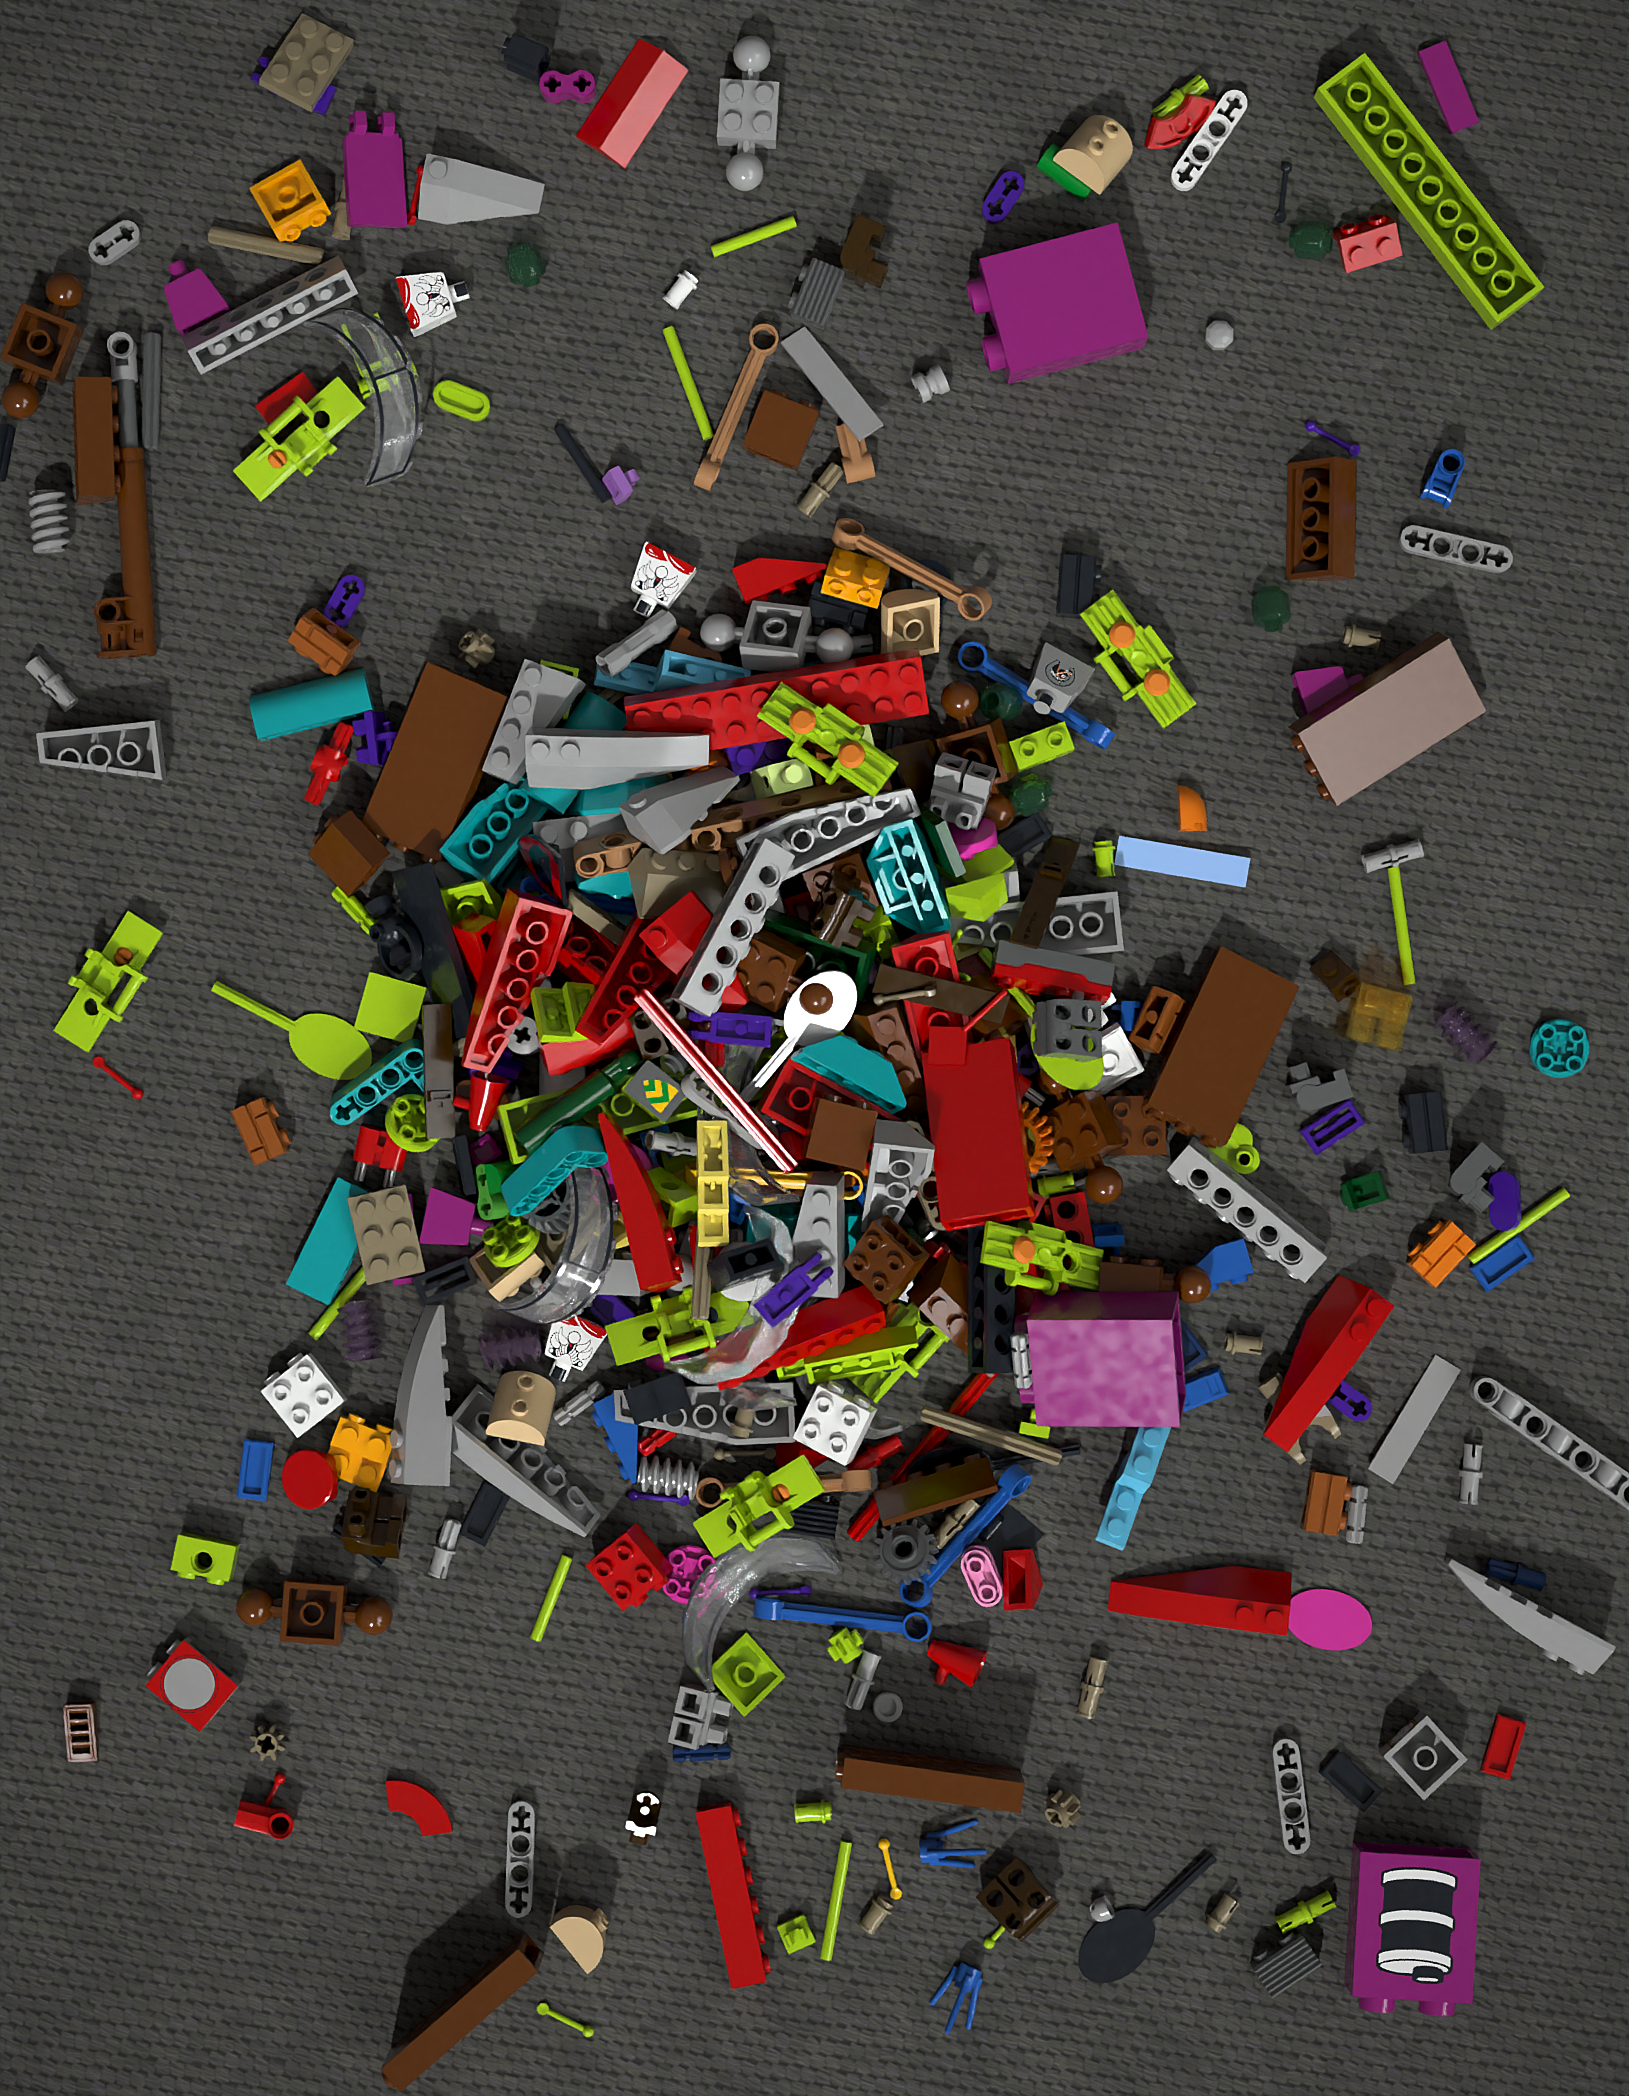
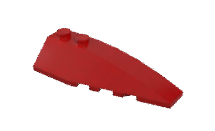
M507 889L488 946L473 1001L461 1062L463 1067L487 1073L492 1071L510 1041L509 1036L516 1025L519 1026L525 1017L524 1012L531 1002L530 993L532 989L540 987L546 976H550L555 968L573 915L572 910L532 894Z
M637 909L606 964L575 1027V1031L599 1046L639 1007L638 1003L634 1000V995L644 987L649 988L653 993L673 972L656 957L639 936L655 919L638 918Z
M606 1113L597 1114L639 1287L641 1290L655 1293L664 1291L682 1282L681 1274L684 1272L681 1258L676 1256L673 1244H676L675 1232L668 1225L656 1189L631 1142L611 1115Z
M1341 1275L1336 1277L1304 1323L1302 1334L1293 1352L1288 1372L1284 1376L1281 1391L1274 1403L1263 1433L1265 1437L1285 1452H1289L1348 1374L1390 1314L1394 1305L1365 1285Z
M1231 1565L1220 1568L1114 1580L1110 1584L1107 1611L1204 1626L1287 1636L1291 1608L1292 1573Z

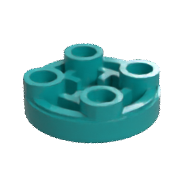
M1553 1019L1541 1024L1534 1031L1529 1042V1054L1532 1063L1541 1073L1553 1078H1564L1581 1071L1588 1059L1589 1042L1585 1030L1576 1023L1566 1019Z

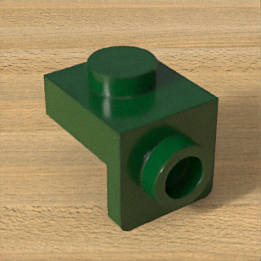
M1381 1170L1347 1180L1340 1184V1198L1342 1203L1348 1207L1349 1212L1390 1198Z

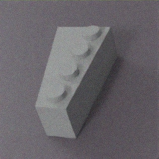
M160 720L36 733L40 763L152 779H167Z

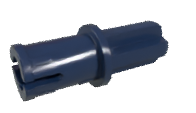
M1490 1558L1485 1568L1487 1575L1510 1581L1513 1586L1520 1584L1542 1591L1546 1581V1573L1522 1567L1521 1563L1518 1562L1515 1565Z

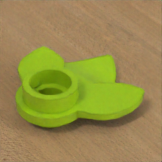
M1236 1124L1226 1145L1220 1148L1216 1147V1149L1208 1147L1209 1150L1238 1173L1250 1174L1259 1167L1260 1155L1257 1149L1253 1147V1136L1249 1129L1242 1124ZM1242 1154L1249 1155V1164H1241L1240 1156Z

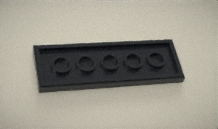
M428 862L392 871L407 923L416 930L421 941V969L432 1004H451L452 1040L466 1038L474 998L432 863Z

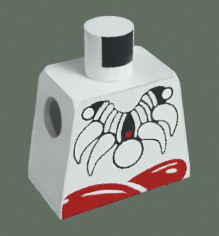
M443 272L396 278L414 337L456 318L457 315L453 303L470 298L465 281L448 286Z
M646 542L631 584L632 591L641 595L633 610L649 618L656 604L669 609L697 572L696 567Z
M558 1306L555 1310L553 1321L566 1316L570 1311L566 1312ZM574 1314L565 1320L553 1323L544 1353L555 1359L549 1375L565 1382L571 1367L583 1371L607 1336L605 1327Z

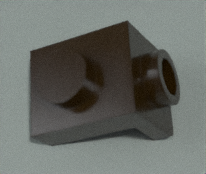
M1332 950L1327 952L1309 968L1310 972L1331 992L1337 1002L1351 996L1360 984L1354 971Z

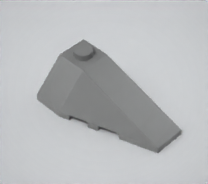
M426 154L420 186L418 219L449 225L457 224L458 222L538 214L545 184L457 159Z
M719 766L644 789L632 795L619 806V809L630 835L663 855L685 840L692 833L690 827L697 820L703 821L708 815L707 809L711 804L720 802L740 781L739 775L724 766Z
M876 1119L860 1232L865 1233L873 1221L889 1215L898 1224L911 1198H915L922 1181L927 1179L931 1173L935 1146L906 1122Z

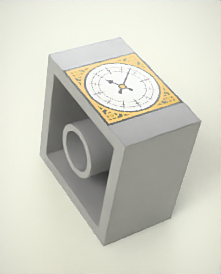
M1422 1711L1378 1750L1423 1800L1467 1761V1758Z

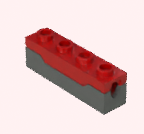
M999 940L993 949L988 982L996 983L997 987L1003 989L1022 988L1025 989L1026 993L1032 995L1046 993L1054 995L1055 999L1101 1001V1005H1104L1111 996L1115 963L1043 948L1034 949L1009 943V941Z

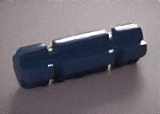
M708 1743L704 1746L700 1745L697 1750L674 1745L672 1749L673 1760L675 1762H686V1759H690V1761L714 1760V1758L728 1760L731 1757V1748L729 1743H718L716 1746H713V1743Z

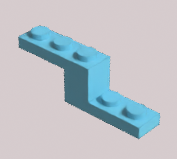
M665 650L657 667L631 662L627 668L612 678L605 676L599 670L598 664H596L593 685L640 695L750 676L751 670Z
M1138 1427L1131 1449L1120 1465L1094 1540L1121 1551L1125 1548L1142 1496L1153 1481L1171 1427Z

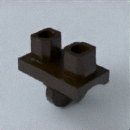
M642 1791L633 1796L625 1828L631 1830L629 1838L631 1843L646 1845L648 1835H655L662 1802L651 1791Z

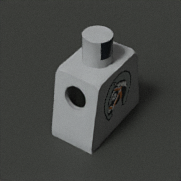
M1046 642L1035 661L1026 693L1036 700L1033 706L1038 713L1048 714L1051 709L1063 713L1084 690L1095 669Z

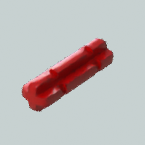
M656 1428L649 1433V1437L645 1436L638 1441L637 1448L644 1456H648L655 1451L656 1447H661L677 1434Z

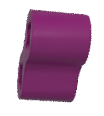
M551 70L545 72L539 81L542 97L551 104H557L566 99H572L584 104L589 103L596 96L597 90L594 77L585 70H579L569 75ZM556 82L555 92H550L551 83ZM580 82H586L587 86L584 92L579 91Z

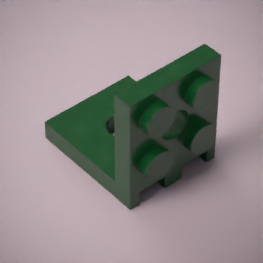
M918 803L921 815L913 819L926 838L934 862L954 877L966 873L946 821ZM878 836L861 843L866 858Z

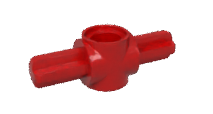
M340 722L329 745H321L317 750L310 767L311 772L315 773L304 796L307 802L319 806L330 782L335 783L341 779L342 775H340L343 765L347 766L349 760L344 752L354 733L351 725Z

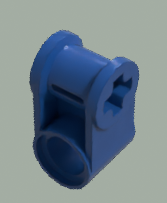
M1448 449L1438 456L1431 473L1425 481L1419 498L1434 500L1441 503L1445 509L1449 507L1465 465L1464 456L1460 451ZM1444 457H1452L1456 461L1457 467L1455 471H1448L1444 468Z

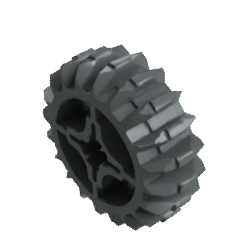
M577 1167L574 1170L579 1198V1217H586L584 1209L587 1206H591L587 1200L588 1196L593 1194L588 1189L593 1181L587 1178L589 1171L583 1167ZM571 1173L531 1212L522 1216L529 1221L528 1225L546 1234L557 1235L562 1232L571 1231L575 1218V1195Z

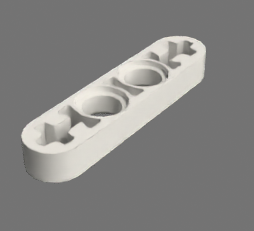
M1230 90L1223 95L1175 165L1171 173V183L1177 190L1187 191L1195 186L1243 116L1247 108V98L1241 91ZM1237 98L1240 100L1238 106L1241 109H1233L1228 119L1224 116L1229 106L1226 100L1233 101ZM1212 122H1221L1225 126V133L1221 136L1212 135L1209 131V125ZM1198 145L1206 147L1209 152L1208 158L1197 160L1192 154L1193 148ZM1187 158L1192 165L1201 169L1198 171L1194 167L1189 175L1192 181L1185 180L1183 183H1180L1178 181L1180 176L1177 172H1185L1189 166V163L1184 161Z

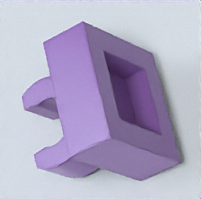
M618 465L606 473L602 482L615 504L618 505L628 499L633 492L632 486L640 478L635 469L623 473Z

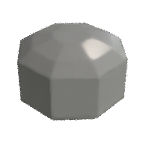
M1214 321L1205 330V342L1212 350H1224L1233 342L1234 329L1226 321Z

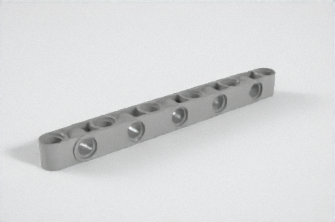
M1479 1376L1471 1381L1469 1386L1471 1397L1488 1409L1492 1415L1629 1511V1501H1626L1624 1498V1491L1629 1486L1628 1472L1494 1379ZM1488 1382L1491 1386V1392L1487 1397L1481 1398L1478 1394V1387L1481 1383ZM1536 1416L1539 1420V1427L1536 1431L1529 1432L1526 1423L1529 1418ZM1585 1451L1588 1460L1585 1465L1578 1467L1575 1463V1457L1579 1452Z

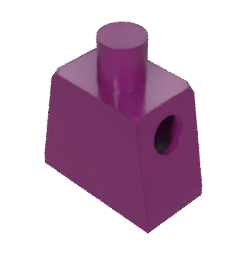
M183 260L176 261L168 267L174 281L166 284L163 288L175 327L181 336L231 311L228 304L200 268L189 272Z
M1342 666L1299 671L1294 673L1291 678L1303 715L1305 716L1361 681L1363 676L1359 673L1346 678Z
M432 1187L430 1188L419 1243L470 1245L471 1235L477 1234L482 1236L484 1231L491 1227L492 1220H484L476 1216V1203Z

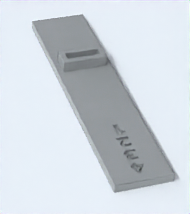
M805 326L781 342L782 346L859 442L883 426L881 420Z
M1434 1356L1367 1469L1394 1484L1461 1371L1460 1369L1439 1356Z

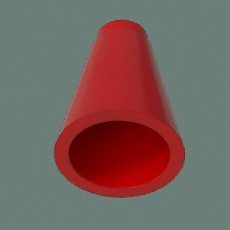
M472 1071L470 1098L457 1094L453 1105L469 1110V1127L471 1129L485 1132L510 1081L494 1073Z
M933 1639L927 1652V1656L931 1657L939 1665L933 1681L939 1685H944L948 1674L951 1673L967 1686L973 1688L985 1663L988 1651Z

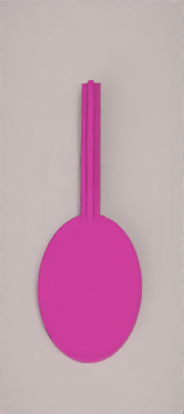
M1313 1589L1301 1592L1291 1598L1288 1628L1297 1638L1311 1646L1325 1650H1346L1362 1644L1369 1637L1372 1630V1620L1367 1609L1351 1596L1334 1590Z

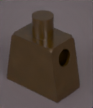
M931 739L882 750V752L899 763L888 778L893 790L910 787L914 798L917 799L933 787L935 767L941 754L939 748H935Z

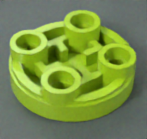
M406 1094L397 1098L388 1108L385 1115V1127L390 1138L399 1147L411 1152H423L432 1148L441 1139H425L424 1096Z
M509 1212L505 1219L496 1226L486 1229L482 1234V1240L485 1242V1255L498 1267L516 1265L527 1258L535 1249L540 1239V1231L528 1225L529 1221L524 1217L512 1216Z

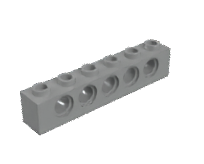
M338 255L181 337L200 374H203L358 294Z
M755 838L670 998L703 1016L710 1017L712 1013L719 1009L722 1003L721 995L726 986H730L737 974L735 969L740 959L743 960L750 951L751 944L749 942L754 933H758L764 925L765 917L763 916L768 907L776 902L783 879H787L793 870L794 864L792 862L795 855L766 838ZM763 867H766L769 876L763 883L759 878V873ZM751 893L754 897V905L751 909H747L745 899ZM737 920L740 924V931L736 936H733L731 925ZM723 947L726 951V957L723 962L719 963L716 953L719 948ZM706 974H709L712 983L705 990L702 986V979Z
M1194 1136L1170 1162L1167 1171L1174 1182L1181 1186L1185 1185L1193 1191V1196L1200 1203L1210 1205L1216 1210L1217 1216L1226 1223L1231 1222L1237 1227L1244 1239L1249 1242L1254 1241L1262 1248L1261 1250L1265 1256L1273 1261L1277 1260L1285 1266V1271L1292 1278L1300 1279L1305 1283L1328 1258L1331 1249ZM1194 1170H1204L1207 1173L1208 1178H1198L1195 1175ZM1225 1188L1230 1192L1231 1196L1227 1198L1222 1197L1218 1194L1217 1189ZM1249 1207L1253 1210L1254 1215L1245 1216L1241 1213L1240 1208ZM1272 1226L1276 1229L1277 1234L1269 1235L1263 1230V1227ZM1289 1244L1296 1245L1300 1252L1297 1254L1290 1253L1286 1246Z

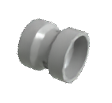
M939 364L930 367L929 371L925 373L926 376L922 373L911 376L915 389L918 388L920 392L918 396L922 403L931 400L933 392L934 394L939 393L942 395L950 391L946 377Z

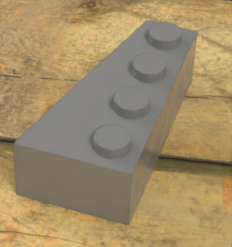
M525 659L482 771L517 785L526 772L525 735L529 728H555L586 684L578 678Z
M814 1171L806 1186L784 1272L785 1276L797 1265L800 1266L812 1254L819 1252L822 1259L817 1265L808 1270L806 1274L812 1280L823 1268L828 1266L834 1272L826 1281L818 1286V1290L811 1295L814 1297L838 1298L845 1286V1266L843 1265L845 1261L844 1173Z

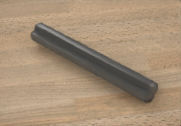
M155 332L145 333L142 447L148 450L158 449L161 335Z

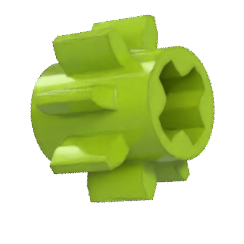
M843 1627L828 1638L831 1646L827 1648V1651L835 1662L841 1658L844 1664H847L863 1652L859 1645L864 1643V1640L856 1629L849 1632L847 1627Z

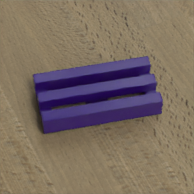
M1347 1099L1299 1130V1132L1305 1138L1313 1153L1318 1155L1365 1124V1121L1351 1100ZM1348 1107L1350 1112L1312 1137L1308 1132ZM1354 1116L1356 1119L1355 1123L1320 1146L1316 1145L1315 1141Z

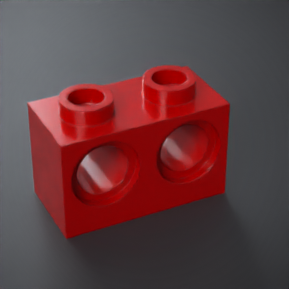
M1084 1191L1048 1198V1204L1043 1205L1046 1222L1052 1221L1053 1228L1063 1230L1065 1233L1070 1230L1075 1231L1079 1236V1244L1095 1248ZM1063 1201H1068L1073 1206V1214L1069 1218H1062L1058 1214V1206Z

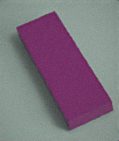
M1443 41L1419 51L1417 55L1450 135L1478 124V117L1447 42Z

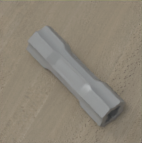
M662 609L646 620L642 627L619 643L612 644L599 653L595 658L599 670L605 676L614 677L627 668L631 661L652 646L662 643L678 631L676 619L669 611L666 612Z

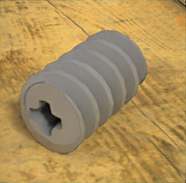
M58 490L30 492L29 494L34 497L28 500V504L35 508L30 510L29 515L37 519L30 524L31 528L37 531L31 537L33 541L39 542L33 546V551L35 553L65 551V549H62V546L70 543V539L61 537V534L69 531V527L61 526L60 522L67 520L68 516L59 514V510L66 508L67 504L58 502V499L66 496V493Z
M524 1017L520 1025H516L509 1036L510 1041L507 1045L513 1052L524 1056L539 1052L540 1048L536 1036L537 1027L534 1019ZM528 1030L527 1034L531 1036L530 1040L522 1041V1038L518 1036L520 1031L526 1032Z
M642 1454L637 1485L641 1483L642 1492H647L649 1486L652 1485L654 1494H658L663 1486L666 1496H670L673 1489L676 1488L678 1498H681L684 1492L688 1490L689 1499L693 1500L696 1495L700 1467L695 1471L694 1464L690 1461L686 1469H683L680 1459L677 1460L674 1467H671L670 1458L668 1457L660 1465L658 1456H654L651 1463H648L647 1456Z

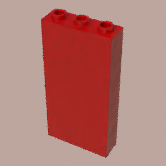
M995 1036L989 1038L986 1042H967L966 1065L928 1064V1052L921 1053L931 1143L935 1146L933 1160L940 1221L946 1231L986 1225V1221L998 1223L1036 1216L1015 1048L1009 1037Z

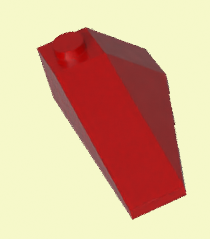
M692 890L659 916L639 936L656 957L681 978L708 928L713 914ZM723 947L719 948L716 953V958L721 963L726 957V951ZM738 973L732 984L724 989L721 995L722 1003L717 1012L736 1013L749 1002ZM706 974L702 979V986L705 990L712 983L709 974Z

